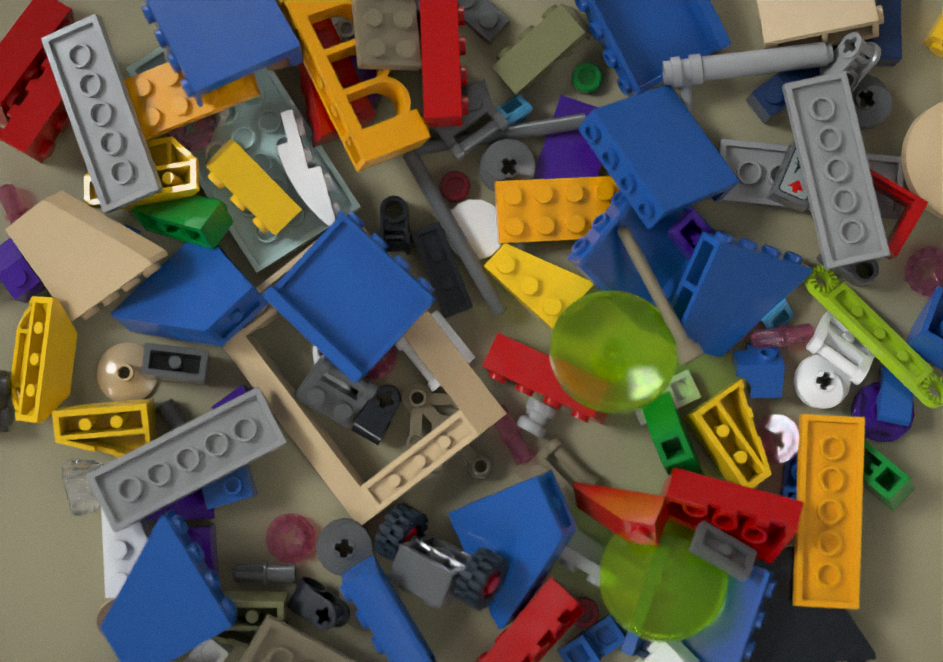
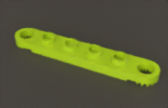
M817 265L813 267L811 274L804 280L806 289L924 405L933 409L941 408L943 406V378H939L933 372L934 369L845 282L841 283L833 275V271L830 272V269L825 270L824 266L820 267ZM815 277L823 279L826 283V287H821V284L817 285L818 281L815 282ZM933 387L936 389L940 398H935V395L932 397V393H929L930 389L928 388Z

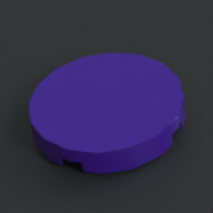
M872 382L862 387L854 396L850 408L851 417H865L864 437L875 442H893L911 428L915 416L914 403L909 426L878 420L876 398L880 391V382Z

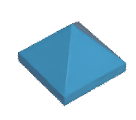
M516 95L497 107V110L504 116L509 125L523 123L533 109L522 95Z
M783 299L762 318V322L769 335L773 337L795 316L787 300Z

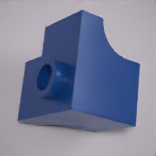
M746 343V350H733L732 362L736 376L746 379L750 398H782L785 364L777 343Z
M246 465L202 488L207 510L258 495L250 465Z

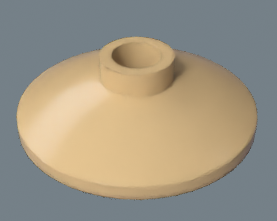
M131 342L119 343L110 347L100 358L96 372L97 381L102 392L111 400L145 399L154 390L158 380L146 379L141 375L144 346ZM123 367H128L130 375L124 379L120 375V370Z

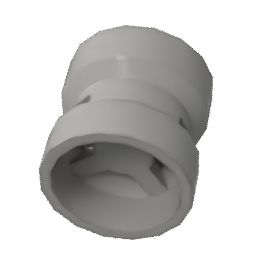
M530 397L526 404V415L520 416L516 425L543 439L547 432L545 424L554 419L557 411Z

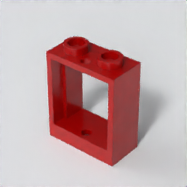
M869 168L874 190L905 207L887 238L890 255L885 258L890 260L898 256L929 202Z

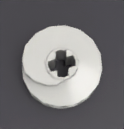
M816 354L807 357L798 365L794 373L793 384L796 394L803 403L816 409H829L840 404L848 395L851 381L849 380V375L821 355ZM824 374L823 379H827L828 384L820 389L821 384H817L816 379Z

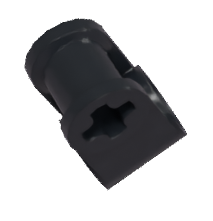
M388 196L380 205L379 237L389 245L385 249L387 252H405L406 255H411V228L409 227L408 205L399 196ZM392 203H399L403 206L402 215L396 219L389 218L386 213L387 207Z
M392 385L380 386L372 399L368 401L366 407L364 406L351 431L379 445L400 404L401 395L398 389ZM387 391H391V399L395 402L393 405L387 404L383 407L381 405L382 399L378 397L379 393L385 394Z
M301 577L287 604L292 612L303 617L320 630L342 627L350 618V609L347 603L327 590L320 582L310 577Z

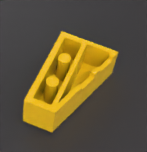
M229 139L204 164L211 171L207 177L219 189L226 186L233 193L229 199L242 212L248 208L256 216L252 222L264 234L270 230L276 236L302 210L232 139Z
M506 243L484 265L485 271L550 331L560 323L594 285L581 276Z
M740 379L730 383L685 415L683 419L727 482L754 488L772 475L761 438L757 435L752 419L754 415L746 400L743 380Z
M154 398L66 405L52 411L55 443L92 452L99 451L120 458L158 438Z

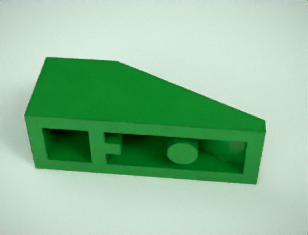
M202 196L135 206L132 210L146 231L212 250L215 249L234 223L225 203L217 198L210 199Z
M864 440L863 486L894 512L915 490L912 479Z

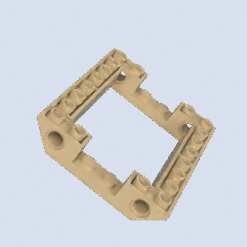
M313 244L256 289L263 294L270 286H275ZM269 303L223 346L253 388H260L272 413L353 520L361 525L507 414L427 310L403 336L460 410L365 482L308 406L295 399V389L254 336H250L257 329L265 328L278 318L276 314L279 311Z

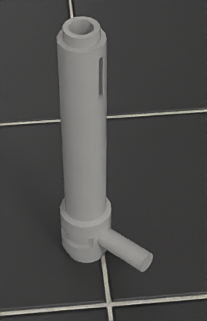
M825 42L709 56L692 54L684 59H680V56L670 57L668 61H662L663 81L665 86L672 85V88L680 87L681 101L692 115L694 113L693 85H701L704 81L826 67L828 63H833V48L831 44L826 45Z

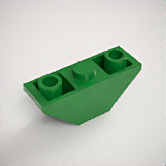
M670 391L642 401L640 404L652 441L667 474L670 475L675 467L705 475Z

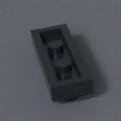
M435 222L411 232L430 283L435 288L434 293L445 319L474 308L440 222Z

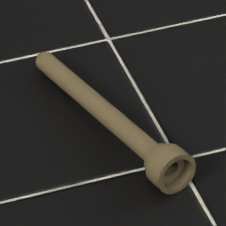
M626 225L620 226L618 228V235L678 345L675 347L678 352L675 355L681 366L704 355L702 348L698 342L695 343L692 338H688L630 228Z

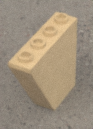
M756 0L765 49L825 42L826 45L831 44L835 46L839 45L842 39L851 32L859 33L863 36L864 40L879 37V24H884L882 6H876L875 0Z
M63 190L43 199L5 229L52 297L58 298L71 322L81 316L84 320H87L98 313L100 308L97 305L102 302L104 306H107L119 298L118 290L122 288L126 292L141 282L138 278L139 275L143 273L146 278L161 268L159 261L169 255L162 247Z

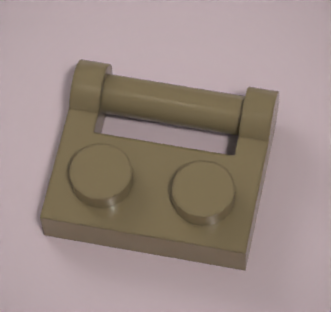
M555 435L516 474L525 481L552 470L570 509L576 503L573 487L545 458L553 453L581 483L595 485L599 478L594 473L590 474L561 445L563 441Z

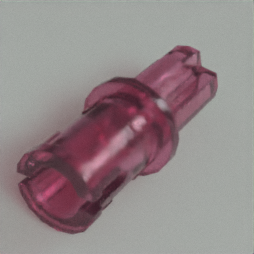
M12 183L0 186V201L7 214L5 220L10 221L12 224L28 212L29 209L24 208Z
M810 323L793 326L779 324L777 328L754 331L751 334V341L756 349L780 346L784 349L791 344L809 343L814 335V329Z
M502 404L501 406L507 414L494 424L502 436L500 441L505 442L518 466L534 457V454H532L521 434L522 428L518 429L507 407Z

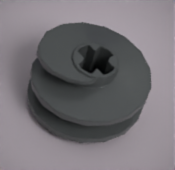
M866 74L856 89L851 92L860 130L871 129L883 122L890 114L893 105L892 95L888 92L886 85L878 78ZM861 97L867 100L865 102V107H862L859 104L861 101Z
M503 139L492 143L482 153L478 161V172L482 182L495 192V181L532 180L536 165L532 152L525 144L514 139ZM503 159L505 162L512 161L513 164L510 167L512 170L511 174L509 172H501V169L504 167L502 164Z
M349 518L337 519L326 525L321 531L316 545L317 556L322 566L332 574L340 576L343 572L371 557L373 549L371 536L366 528ZM342 539L349 540V546L353 547V551L348 550L347 555L340 554L341 549L336 547V543L341 544Z

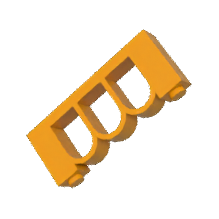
M351 0L276 1L301 45L305 68L356 172L417 149L431 137L429 126L425 125L424 118L420 116L418 110L410 111L411 99L408 90L395 78L387 77L391 70L376 69V78L342 89L330 63L357 55L355 39L323 50L311 24L337 16L344 17L353 23ZM375 93L389 98L396 110L395 117L362 129L349 102Z

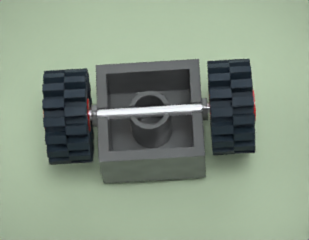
M406 503L397 504V508L393 507L391 514H387L384 517L386 520L384 524H380L379 528L381 530L376 533L375 537L378 540L374 542L375 551L394 562L388 579L397 583L401 590L420 596L427 605L434 608H442L460 600L476 610L482 611L483 608L486 609L489 606V601L493 602L495 599L494 595L500 592V585L505 582L504 576L508 573V569H506L509 566L508 560L486 547H480L477 549V552L474 551L470 555L434 534L426 535L424 534L428 529L426 514Z

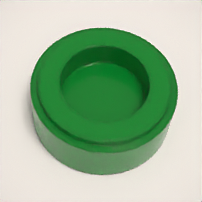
M583 62L577 65L571 77L574 89L581 94H591L598 90L602 82L600 68L591 62Z

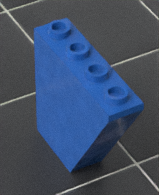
M717 230L716 235L703 231L670 305L688 338H692L695 343L698 342L704 354L722 357L811 274L813 269L802 262L804 259L802 256L786 250L785 254H781L779 249L767 244L760 248L757 243L743 237L736 241L734 240L735 237ZM663 320L657 334L672 346H678L665 320Z
M186 242L161 265L160 269L147 278L110 314L130 332L223 347L269 302L219 245L212 250Z
M552 470L468 503L448 513L452 521V527L457 533L466 553L471 555L474 551L477 552L478 548L486 547L508 560L509 566L506 568L508 573L504 576L505 582L500 585V592L494 595V601H489L488 606L490 615L494 619L498 630L513 622L518 613L527 606L578 529Z
M173 509L159 518L100 626L102 633L120 662H171L232 627L238 619L236 605L230 597H225L220 589L221 582L214 570L208 569L203 560L204 553L198 543L191 541L187 534L186 522L179 514L176 515Z

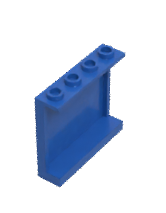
M144 0L145 5L141 7L148 24L154 23L158 29L154 31L160 47L162 49L168 48L170 55L167 58L174 73L180 72L184 79L180 82L188 99L194 97L199 108L204 106L201 95L287 58L291 67L303 62L301 45L275 0Z
M574 0L578 9L581 12H585L590 22L588 28L595 40L600 41L604 49L603 57L610 68H614L619 78L617 79L619 89L628 97L643 93L663 81L662 61H668L670 57L680 56V59H684L692 54L707 56L732 44L710 0Z
M664 85L593 109L578 127L648 230L652 229L662 217L711 197L714 202L723 199L740 182L671 85Z
M619 190L613 196L612 204L608 209L593 220L592 228L585 237H581L574 243L572 252L567 259L640 330L655 334L664 319L620 239L618 228L622 225L630 228L671 304L689 260L668 239V230L690 207H693L689 206L662 217L652 229L648 230L622 191ZM697 212V214L706 223L710 230L716 235L717 230L713 229L708 224V222Z
M339 210L337 213L339 217L275 286H270L262 296L355 384L362 381L437 298L432 294L435 288L423 277L417 280L408 272L412 267L401 256L397 255L393 258L385 250L389 245L376 233L370 236L362 229L365 223L354 212L351 211L347 215Z
M663 532L660 542L656 547L621 652L630 656L638 655L646 659L651 654L647 650L648 647L661 636L665 640L673 633L700 662H744L745 658L750 660L756 645V641L751 640L755 628L761 629L766 616V611L762 609L766 597L771 599L776 587L777 580L772 579L774 571L753 564L750 578L742 582L689 551L692 543L691 540L669 532Z

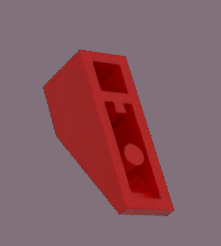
M574 482L573 490L578 509L626 541L658 546L669 519L665 496Z

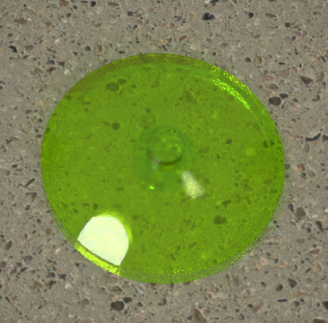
M609 290L583 296L563 311L552 332L549 355L553 373L558 383L569 396L590 409L618 414L644 408L663 394L669 386L677 367L678 357L676 353L678 351L675 347L678 345L656 306L637 295Z
M668 519L658 546L626 541L617 534L610 540L600 563L599 585L607 609L624 629L648 641L672 643L686 640L698 634L718 615L726 598L728 573L689 551L695 530Z

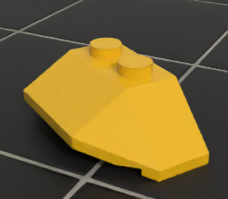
M173 136L146 140L164 190L119 210L132 211L135 206L192 197L200 190L199 160ZM88 172L84 176V203L92 208L102 209Z
M32 296L29 301V307L24 311L17 326L10 377V394L12 404L16 410L15 419L17 421L43 423L52 414V411L70 395L78 333L58 298Z

